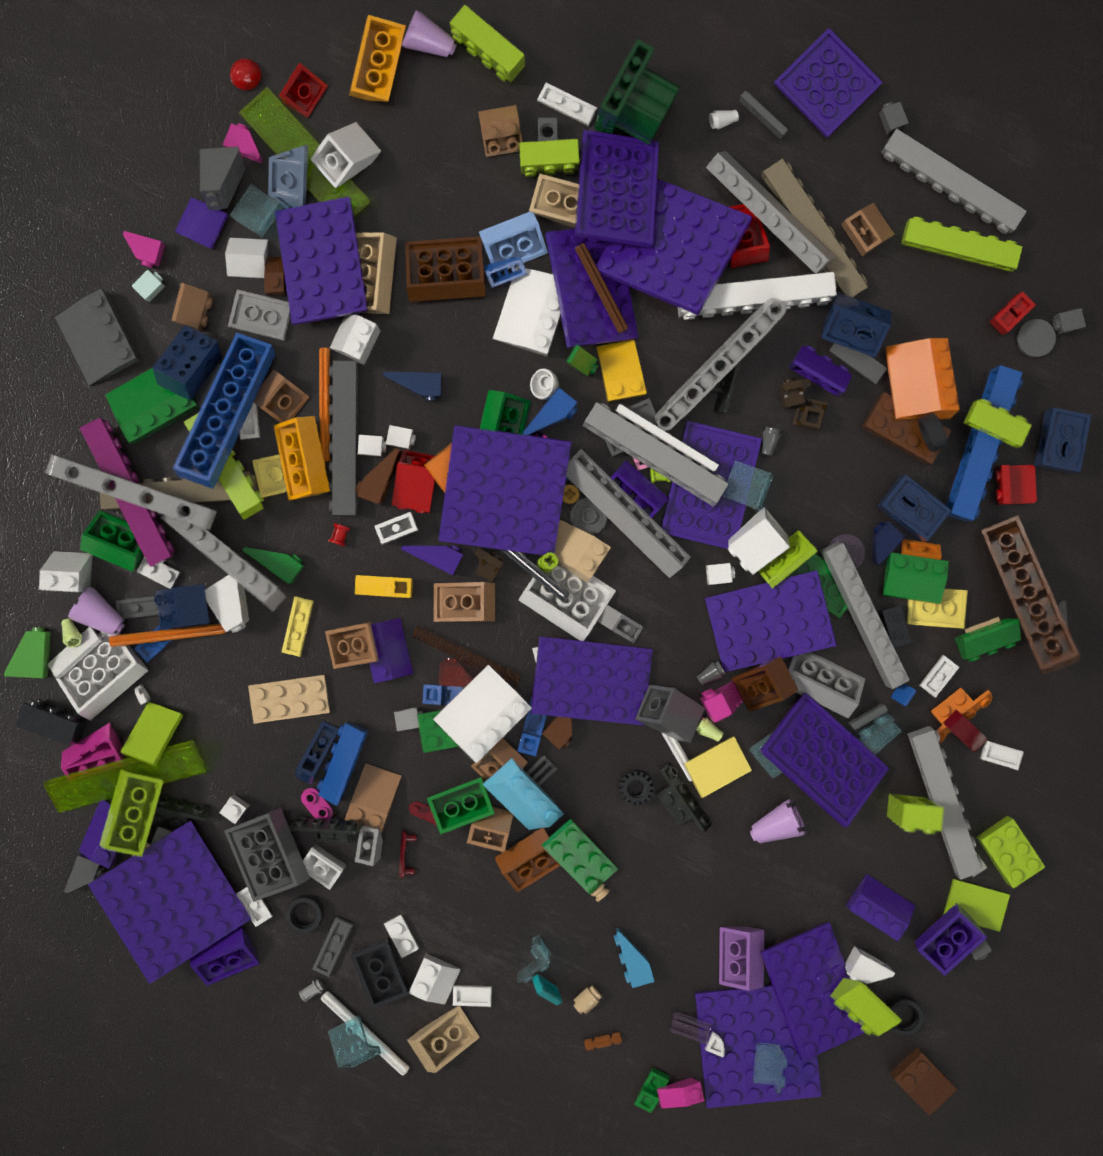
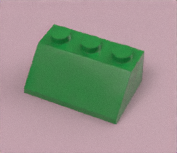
M488 390L480 428L522 434L525 429L531 401L506 392Z
M99 510L82 534L80 550L133 572L144 555L127 521Z
M891 552L886 559L883 596L941 604L947 581L949 561Z
M1006 618L954 637L962 659H969V662L980 659L981 654L987 653V655L998 652L1000 647L1010 648L1015 646L1016 642L1021 640L1019 620L1016 618Z
M483 777L476 778L427 798L440 835L495 814L489 792L483 785L485 783Z

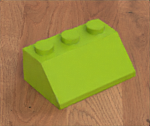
M843 978L830 995L835 1000L834 1004L839 1009L845 1010L848 1013V1018L853 1022H858L862 1026L861 1030L867 1035L880 1036L901 1022V1019L860 981Z

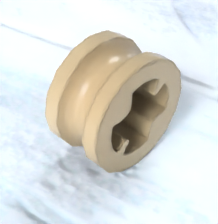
M604 883L591 893V896L596 897L595 900L597 902L603 899L610 891L604 887Z

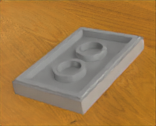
M237 290L228 327L285 341L291 317L289 302Z

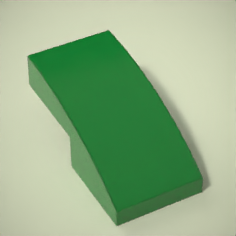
M652 1068L634 1105L652 1113L659 1101L657 1089L666 1086L670 1076Z

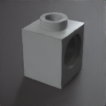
M418 707L395 711L397 731L419 728L417 714L423 712L419 711Z

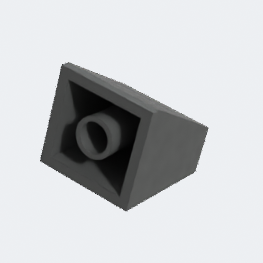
M239 147L200 149V192L208 210L219 211L227 209L246 170Z
M649 685L635 720L675 740L691 743L705 708L675 688Z

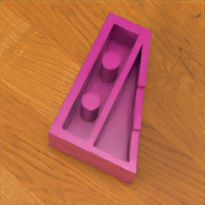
M733 681L716 690L710 688L702 692L703 696L699 698L708 717L714 723L733 714L737 709L736 707H739L740 703L743 702Z
M108 723L62 752L61 769L68 781L124 765V754L121 753L123 746L111 724Z

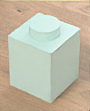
M147 270L132 287L150 303L165 285L162 283L164 279L156 271L151 273Z

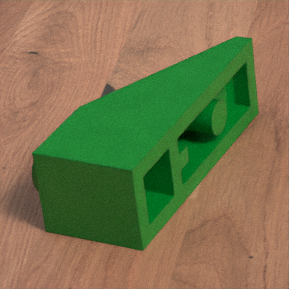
M576 345L566 361L569 366L587 377L589 374L593 375L599 366L596 364L598 360L578 345Z
M244 547L242 550L288 584H292L305 567L301 563L303 560L295 554L291 556L289 554Z

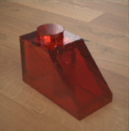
M445 658V662H440L438 685L466 687L474 679L461 663H456V659Z

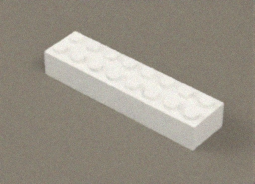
M834 272L715 285L699 315H702L703 318L714 317V314L722 313V316L733 315V312L741 311V314L752 313V310L760 309L771 298H777L783 302L786 309H790V306L798 305V308L809 307V304L817 303V306L827 305L836 296ZM776 303L771 308L779 307V304ZM678 307L679 318L683 317L684 320L695 319V316H698Z

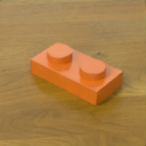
M902 539L901 554L941 560V545Z

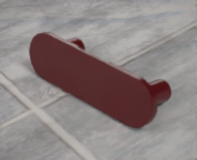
M418 801L410 804L409 811L412 815L437 826L429 806Z
M405 831L401 833L400 879H403L404 875H414L415 873L414 868H405L404 858L406 841H416V835H406Z

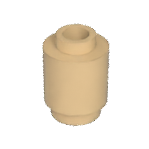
M593 985L590 988L587 987L574 999V1007L580 1014L583 1012L587 1014L600 1002L602 995Z

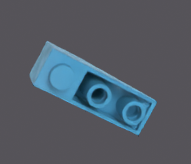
M617 928V934L614 935L616 946H621L622 953H619L621 964H626L627 971L624 972L626 982L631 983L632 988L653 983L654 978L648 958Z

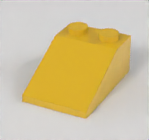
M634 339L598 346L597 352L607 402L612 403L645 396L646 389Z

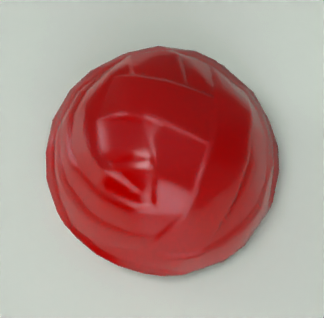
M251 59L236 61L230 71L231 82L240 90L255 88L261 80L259 65Z

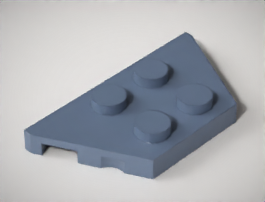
M308 145L269 157L268 195L275 201H279L286 209L306 205Z

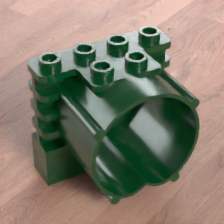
M637 39L599 108L594 126L596 131L612 134L615 127L650 145L681 87L647 67L655 48Z

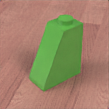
M33 627L32 631H26L4 672V676L47 678L51 632L44 631L42 627Z

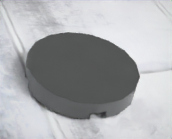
M1032 319L1025 322L1019 328L1016 335L1018 348L1024 355L1031 358L1048 354L1056 342V334L1053 327L1042 319Z
M587 497L578 500L570 511L572 526L590 535L600 532L608 520V517Z

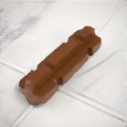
M617 1032L613 1033L612 1036L608 1034L595 1037L594 1040L592 1038L586 1039L584 1044L586 1050L590 1051L594 1050L595 1047L599 1049L612 1046L613 1043L615 1045L621 1044L622 1038L621 1034Z

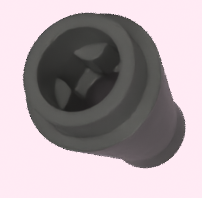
M766 426L765 431H763L761 453L773 455L781 437L780 429Z
M718 660L717 662L713 661L697 678L703 686L724 678L723 675L727 673L723 670L722 664Z

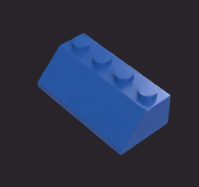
M346 722L345 725L341 724L337 734L340 736L339 741L334 743L331 750L333 754L332 760L327 761L324 771L327 773L324 779H320L317 787L320 790L318 794L320 797L337 806L342 801L369 729L350 722Z

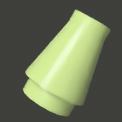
M63 620L61 622L63 643L70 648L80 645L82 635L74 625L73 620Z
M701 717L696 733L718 742L723 736V731L707 717Z

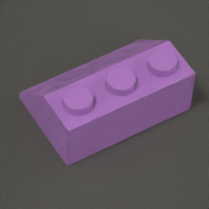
M720 927V985L747 991L764 987V961L760 951L764 950V929Z

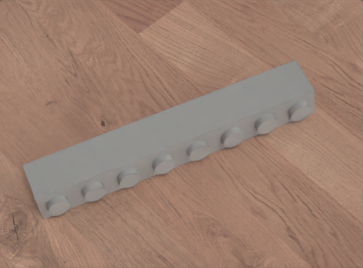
M898 129L893 132L881 151L886 160L898 163L902 170L912 172L921 182H928L935 191L947 194L951 201L961 203L968 212L977 213L984 222L996 225L997 229L1004 234H1011L1015 231L1027 212Z
M726 151L717 153L706 168L815 274L823 271L835 258L818 239Z
M596 402L584 421L583 427L713 507L716 505L728 485L722 476L713 475L708 472L709 469L704 465H697L692 462V458L688 455H681L676 452L672 445L663 444L654 434L645 433L638 424L629 423L626 421L627 418L619 413L615 414L610 411L607 405Z
M582 449L568 461L566 477L651 559L662 572L670 578L686 564L690 556Z
M182 511L185 517L189 516L184 511ZM167 515L161 517L172 529L272 611L286 597L274 584L205 528Z
M835 542L820 550L885 686L894 689L909 681L844 543Z
M930 726L908 733L929 799L944 807L941 834L955 875L961 880L982 872L980 867L982 860L979 854L975 852L974 848L977 846L973 836L970 837L968 830L971 828L968 820L963 817L962 813L965 810L961 801L958 802L956 796L959 794L955 783L952 784L950 778L953 776L952 771L945 764L944 759H947L944 749L939 746L938 742L941 740L937 730L934 731Z

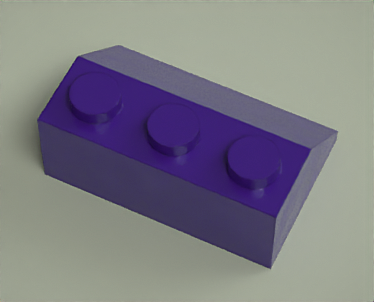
M802 346L788 367L806 379L810 378L811 382L837 397L845 392L852 377L846 367L834 365L832 359L824 355L822 357L816 354V350L810 346Z
M625 461L610 477L651 518L669 499L628 461Z
M401 618L371 624L379 660L369 663L374 683L413 674Z
M101 798L79 851L92 862L106 868H111L115 865L120 852L104 849L100 846L112 801Z
M868 874L865 875L846 904L849 910L896 941H899L909 926L915 908L914 904Z
M956 903L916 939L915 943L917 950L945 976L987 939V936L973 918Z
M241 926L190 958L191 968L206 986L260 964L251 940Z

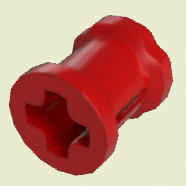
M334 523L335 528L332 537L328 541L345 547L344 541L350 528Z

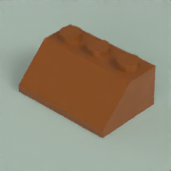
M544 828L535 831L532 835L495 857L502 874L517 892H520L561 866L542 846L550 837Z

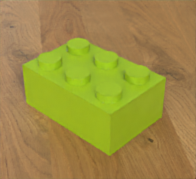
M578 139L519 143L521 175H525V177H535L537 174L543 173L546 176H554L559 172H564V175L575 174V171H579Z
M1006 816L976 836L1007 885L1013 889L1045 868L1014 819Z

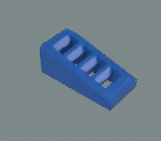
M521 256L484 266L492 288L527 274ZM514 264H518L519 271H516ZM509 266L511 267V270H512L511 273H509L508 270H507V267H509ZM503 269L505 274L501 275L500 270Z

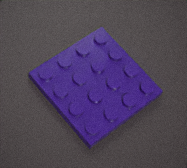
M828 28L773 84L828 138L883 82Z

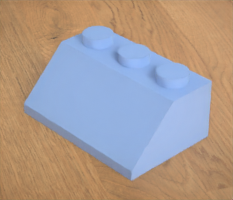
M531 212L479 231L490 263L521 256L524 263L548 253L538 221L534 213Z

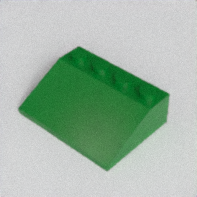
M152 368L105 394L119 427L127 441L134 445L200 408L194 396L189 401L159 386Z

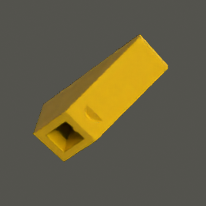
M356 575L355 594L412 598L413 578Z

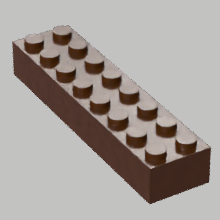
M1019 516L981 530L1042 675L1079 662V653Z

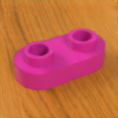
M313 787L307 788L301 795V800L314 818L331 819L333 808L329 802L318 795V789ZM308 795H313L314 800L309 801L307 798ZM320 810H325L326 815L321 816L319 813Z

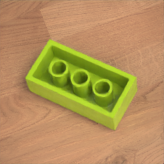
M466 5L451 20L450 27L452 37L455 39L454 41L460 45L463 43L472 56L476 57L477 55L481 58L482 64L488 69L493 68L497 72L496 75L505 82L507 80L511 83L525 67V55Z
M121 769L100 841L101 847L142 857L163 785L162 779Z
M889 794L887 817L896 825H899L900 828L910 832L920 829L924 833L935 834V830L942 831L943 806L927 797Z

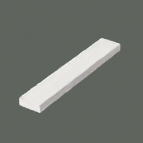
M619 404L616 409V413L625 416L632 423L638 424L645 431L654 434L666 444L672 445L676 450L688 455L698 464L704 465L711 472H714L719 466L623 405Z

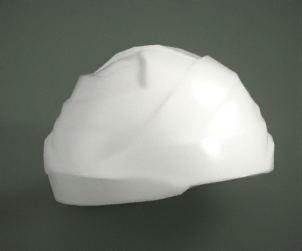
M539 369L531 378L530 388L535 397L540 400H547L559 388V381L551 370Z

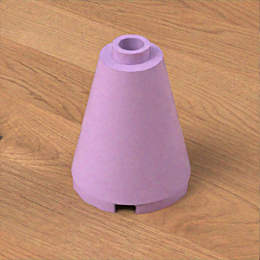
M416 10L401 46L407 49L447 57L449 54L453 55L457 44L454 43L455 39L423 13Z
M89 586L78 598V603L73 605L68 617L73 621L112 636L115 633L119 635L125 627L123 624L124 619L94 588Z
M791 799L786 800L752 825L750 834L754 841L765 843L806 834V831H802L804 823L796 806H791L790 803L793 802Z

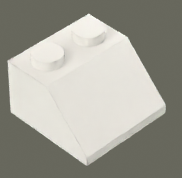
M854 946L845 962V969L850 978L866 984L893 977L895 974L888 964Z
M426 953L411 985L409 994L428 1002L445 1004L461 969Z

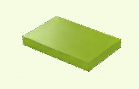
M799 530L789 537L790 547L758 570L772 589L817 552L815 547Z
M148 702L124 744L121 753L156 767L183 715Z
M953 879L944 914L957 903L973 918L978 926L1000 932L1010 894Z

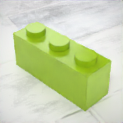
M984 399L973 402L964 424L1015 448L1022 447L1031 428V425L1026 423L1027 420L1020 416L1015 418L1009 415L1008 410L1000 407L996 409L991 406V402Z

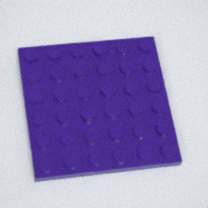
M657 179L652 247L609 242L596 266L601 275L699 316L750 225L752 216Z
M454 425L439 541L545 555L548 552L554 553L571 441Z
M191 821L144 849L142 857L134 855L88 884L149 984L251 920Z
M772 984L764 985L763 988L751 991L731 988L695 992L707 1108L821 1097L817 1055L805 1061L800 1060ZM712 1031L717 1033L724 1043V1057L705 1050Z

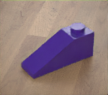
M452 544L450 547L402 546L401 548L451 575L455 574L464 556L460 553L462 549Z

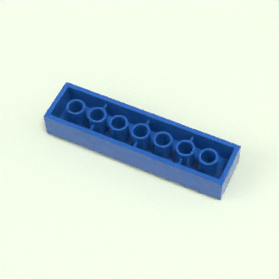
M239 333L235 334L173 467L178 477L211 489L215 488L276 355L271 344Z
M1001 365L991 369L981 399L991 402V406L996 409L1000 407L1010 412V409L1015 406L1017 401L1015 394L1022 385L1023 378L1021 376L1023 372ZM973 427L971 428L946 504L952 510L948 514L949 517L967 522L974 521L979 516L981 508L978 506L980 500H983L986 495L987 489H985V485L992 477L993 471L991 467L997 461L999 455L997 449L1003 441Z

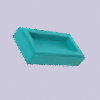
M540 975L532 977L538 995L555 1005L562 1003V998L556 985Z

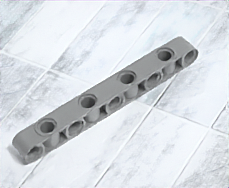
M777 298L767 300L680 387L655 415V422L660 429L667 431L673 428L772 329L774 324L785 314L786 307L783 302ZM778 303L779 310L775 313H772V305ZM746 332H751V338L748 341H744L743 335ZM719 360H723V367L720 369H716V362ZM695 388L697 390L696 394L692 397L688 396V391ZM664 416H668V423L661 424V418Z
M51 455L45 472L54 477L208 530L211 529L217 512L55 455ZM78 468L79 475L78 477L74 478L72 476L73 469ZM111 481L116 482V488L113 491L109 489ZM149 493L153 495V502L150 504L146 502V496ZM186 506L191 510L190 515L187 517L182 513L183 508Z

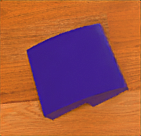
M191 197L175 232L212 249L228 214L220 210H208L205 203Z

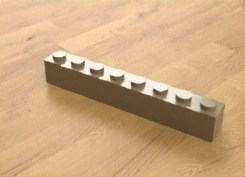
M781 159L764 170L761 177L777 201L835 256L824 271L825 273L834 272L837 291L847 296L855 297L868 287L866 285V278L863 274L858 273L856 263L852 258H848L844 245L836 240L834 230L824 222L825 217L823 213L814 207L813 198L809 194L806 195L802 189L804 186L801 180L795 178L792 174L793 169L791 165Z
M242 472L245 477L247 475L250 477L254 484L251 488L256 492V476L251 475V472ZM174 477L162 478V482H155V479H144L143 483H138L192 503L232 501L219 479L214 489L183 478L182 480L174 481ZM100 492L101 509H120L115 497ZM149 493L147 495L148 504L153 502V495Z

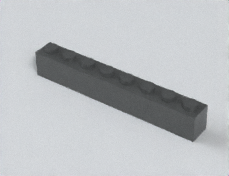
M333 361V366L329 368L330 377H333V385L329 387V394L333 396V404L329 405V414L333 416V423L329 424V434L333 435V442L329 443V453L332 454V462H329V473H332V481H329V489L332 492V500H329V511H332L334 516H358V492H356L358 485L357 361Z

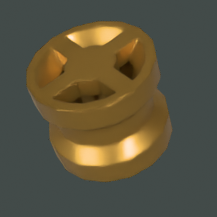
M570 484L564 486L562 501L566 504L577 502L579 498L577 487Z

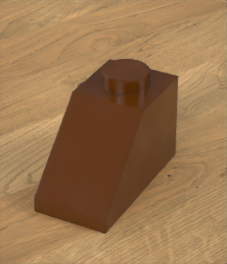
M267 257L264 292L268 296L287 295L282 257Z
M557 716L542 732L558 749L561 747L566 748L572 741L570 738L572 736L571 718Z

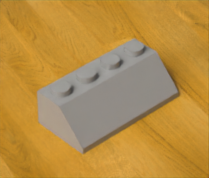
M812 652L790 657L786 667L799 690L796 693L802 695L806 692L818 704L849 718L859 704L865 678Z

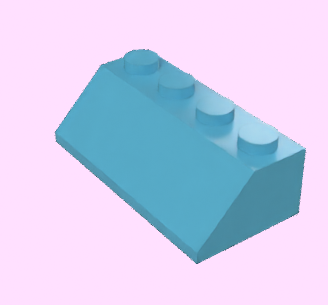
M510 759L483 784L528 830L550 827L564 815L557 803L513 759Z

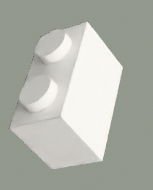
M412 512L375 526L381 544L389 543L419 531Z

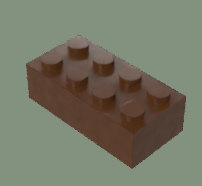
M885 392L880 394L861 427L927 466L933 464L941 450L931 452L928 449L921 435L918 419L896 420L893 398ZM943 426L946 438H948L951 430Z

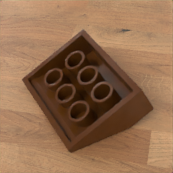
M480 236L405 242L406 282L409 302L486 296L482 240Z

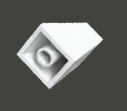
M355 122L329 133L310 160L329 182L337 188L372 164L381 150Z
M352 314L346 315L333 339L330 349L364 365L381 330L375 323Z
M765 507L728 540L729 552L741 560L740 564L745 571L749 570L752 574L756 573L790 547L788 534Z
M53 551L40 570L39 590L84 592L89 586L91 587L92 555L89 553Z
M228 575L205 590L206 601L226 632L232 631L234 633L246 627L245 623L249 621L245 588Z

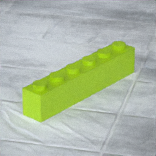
M920 217L910 218L906 222L901 242L903 245L1013 272L1018 267L1023 246L1017 245L1015 241H999V238L995 236L984 237L980 236V233L976 231H969L968 233L961 231L962 229L956 226L948 228L944 227L940 222H924V219Z
M198 414L184 421L189 432ZM232 450L221 472L219 481L239 514L245 520L264 509L261 504L264 500L258 490L254 492L251 488L254 484L248 475L246 477L243 475L242 471L245 469L239 460L235 462L232 457L235 453Z

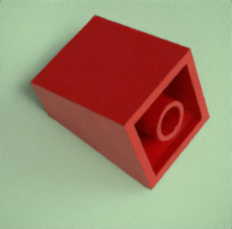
M403 450L397 463L392 506L402 510L413 509L419 513L430 512L436 480L425 467V464L435 455Z

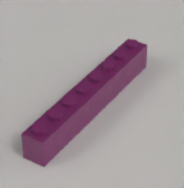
M100 417L80 427L102 472L137 484L140 482L137 474L132 472L129 467L131 465L129 458L126 454L123 455L120 449L122 448L121 442L117 437L113 436L111 432L113 427L109 420ZM115 481L109 483L111 491L116 488ZM115 498L150 567H155L175 557L173 554L175 549L170 541L167 542L164 536L166 534L164 527L161 523L158 524L155 518L157 517L156 511Z

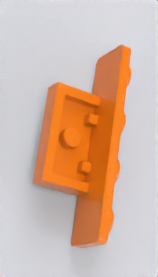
M960 688L935 707L931 713L942 725L937 729L941 740L938 743H941L946 738V735L951 732L943 722L956 709L970 720L980 708H985L991 703L993 699L991 692L987 690L973 701Z

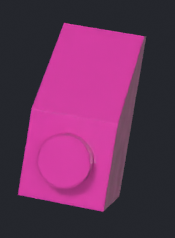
M240 123L237 126L231 124L223 146L239 147L242 156L262 164L263 159L252 134L248 130L249 128Z
M124 231L123 235L135 257L142 262L141 265L153 268V265L159 267L165 244L155 239Z
M693 1078L657 1089L661 1108L688 1107L704 1101L701 1083Z

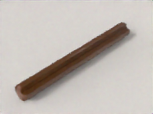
M586 244L578 245L575 250L617 332L621 333L627 330L628 326Z

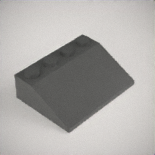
M103 289L82 298L55 317L89 386L141 361L108 293Z
M281 807L224 830L253 902L296 887L310 879Z

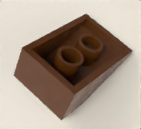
M395 448L363 478V481L358 482L356 487L358 497L383 506L402 451Z
M781 656L731 678L749 712L783 701L799 691Z
M918 1047L890 1072L893 1079L929 1116L957 1091V1088Z

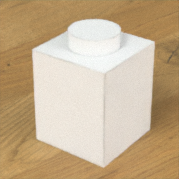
M390 425L386 445L410 450V447L415 445L416 435L413 434L414 431L411 429Z
M359 435V455L383 457V453H386L387 445L382 436Z
M730 563L706 566L708 585L730 583L732 578H735L734 567H731Z
M234 794L224 805L220 814L236 824L250 805Z

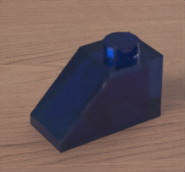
M889 521L880 522L874 528L875 533L872 535L873 563L875 565H880L905 538Z

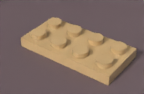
M325 675L248 686L254 724L330 713Z

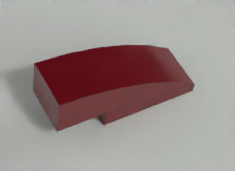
M957 709L943 722L974 753L988 740Z

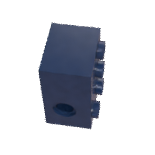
M837 292L823 323L821 338L876 358L891 326L892 312Z
M184 325L152 368L157 384L190 401L222 358L218 341Z
M1054 407L1045 410L1034 466L1069 474L1079 473L1081 471L1092 415Z
M907 475L899 476L876 506L921 542L928 541L952 511Z
M204 584L156 591L154 602L158 607L160 629L209 623Z

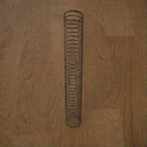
M417 626L412 636V638L414 637V639H416L414 635H416L419 626ZM429 630L427 631L426 635L424 636L425 640H426V637H427V635H428ZM445 646L443 647V649L445 648V650H448L449 653L451 652V650L449 651V649H446ZM512 674L511 677H510V675H509V678H510V679L512 678V680L514 681V680H515L514 675ZM520 677L518 678L517 682H516V680H515V683H514V686H515V687L517 686V683H518Z

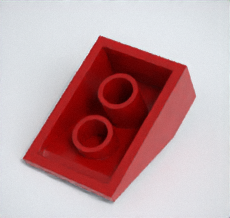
M744 204L731 206L730 208L752 216L750 225L729 260L731 268L768 261L770 245L762 221Z

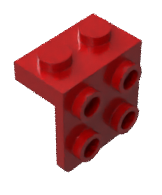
M1001 465L996 467L994 478L997 481L995 497L998 505L1028 504L1037 501L1035 466Z

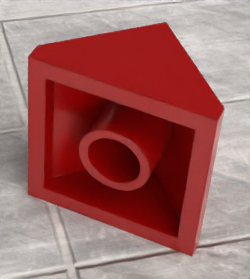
M299 63L279 97L283 104L308 118L328 85Z

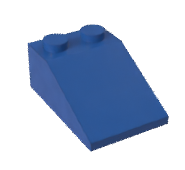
M558 388L522 434L533 436L565 421L567 417L571 419L577 412V402Z

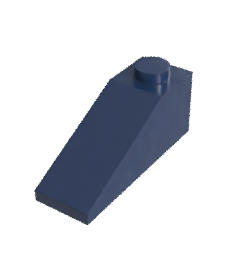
M383 372L385 378L426 398V401H437V398H442L441 373Z
M322 721L297 766L294 777L312 785L338 734V728Z

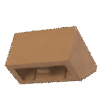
M516 105L478 112L486 157L520 151L519 143L522 142Z
M874 203L859 210L841 224L862 256L895 235Z
M493 807L495 814L472 822L467 843L505 852L513 814L509 810Z

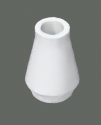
M714 110L713 113L709 114V123L712 129L716 128L719 130L739 120L737 110Z

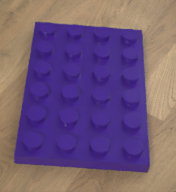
M583 130L575 236L652 247L659 151L658 141H651L650 145L633 137Z
M344 197L275 211L292 324L298 325L367 312L368 306L351 198Z
M575 229L547 232L545 235L567 348L576 347V345L587 346L639 338L629 286L602 275L628 326L627 330L618 333L575 250L578 245L585 243L595 264H597L610 241L575 236Z
M687 421L682 443L718 464L719 466L714 472L710 470L708 472L713 475L722 476L728 485L713 507L672 482L661 528L671 536L728 549V540L741 528L762 438Z
M818 570L785 578L773 589L768 583H763L705 598L722 667L726 672L762 664L779 656L783 659L837 646Z
M539 636L531 703L532 709L530 713L644 725L635 720L649 687L653 649Z
M806 692L798 698L759 750L843 827L849 826L889 769Z
M829 922L760 951L801 1061L808 1060L864 1033L861 1030L862 1026L848 1018V1013L845 1010L839 1009L834 1004L835 1000L830 997L843 978H851L845 969L844 959Z

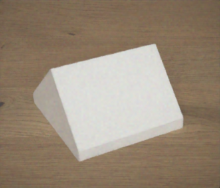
M229 238L225 252L227 276L264 279L265 264L268 257V240Z
M314 844L303 860L308 875L329 890L347 866L317 844Z

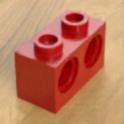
M1022 291L1010 300L989 322L1004 335L1036 304Z

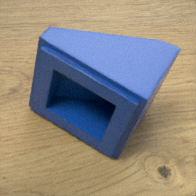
M903 683L895 689L891 698L899 704L907 706L916 690Z

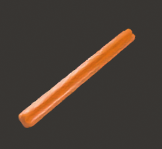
M329 348L319 349V436L324 462L330 461Z
M221 623L124 634L110 636L109 645L115 647L224 634L226 631Z

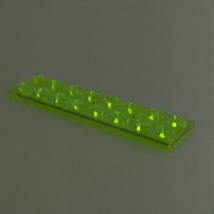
M268 87L239 111V114L275 154L308 145L307 189L319 202L350 197L354 217L370 203V200L351 179L337 188L329 182L310 160L320 145Z
M191 740L166 747L156 767L130 757L44 781V788L56 810L60 813L113 798L121 769L160 778L163 780V784L205 773L206 766L194 741Z

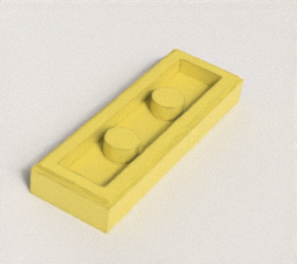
M294 597L282 653L301 657L314 603L313 600Z

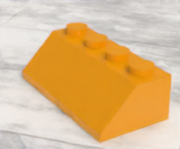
M368 15L349 96L367 101H389L405 25Z
M315 416L296 417L274 425L288 500L330 492Z

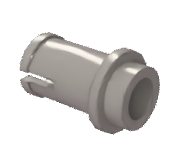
M313 980L312 984L299 991V995L303 1001L307 1002L316 994H321L325 987L321 980Z

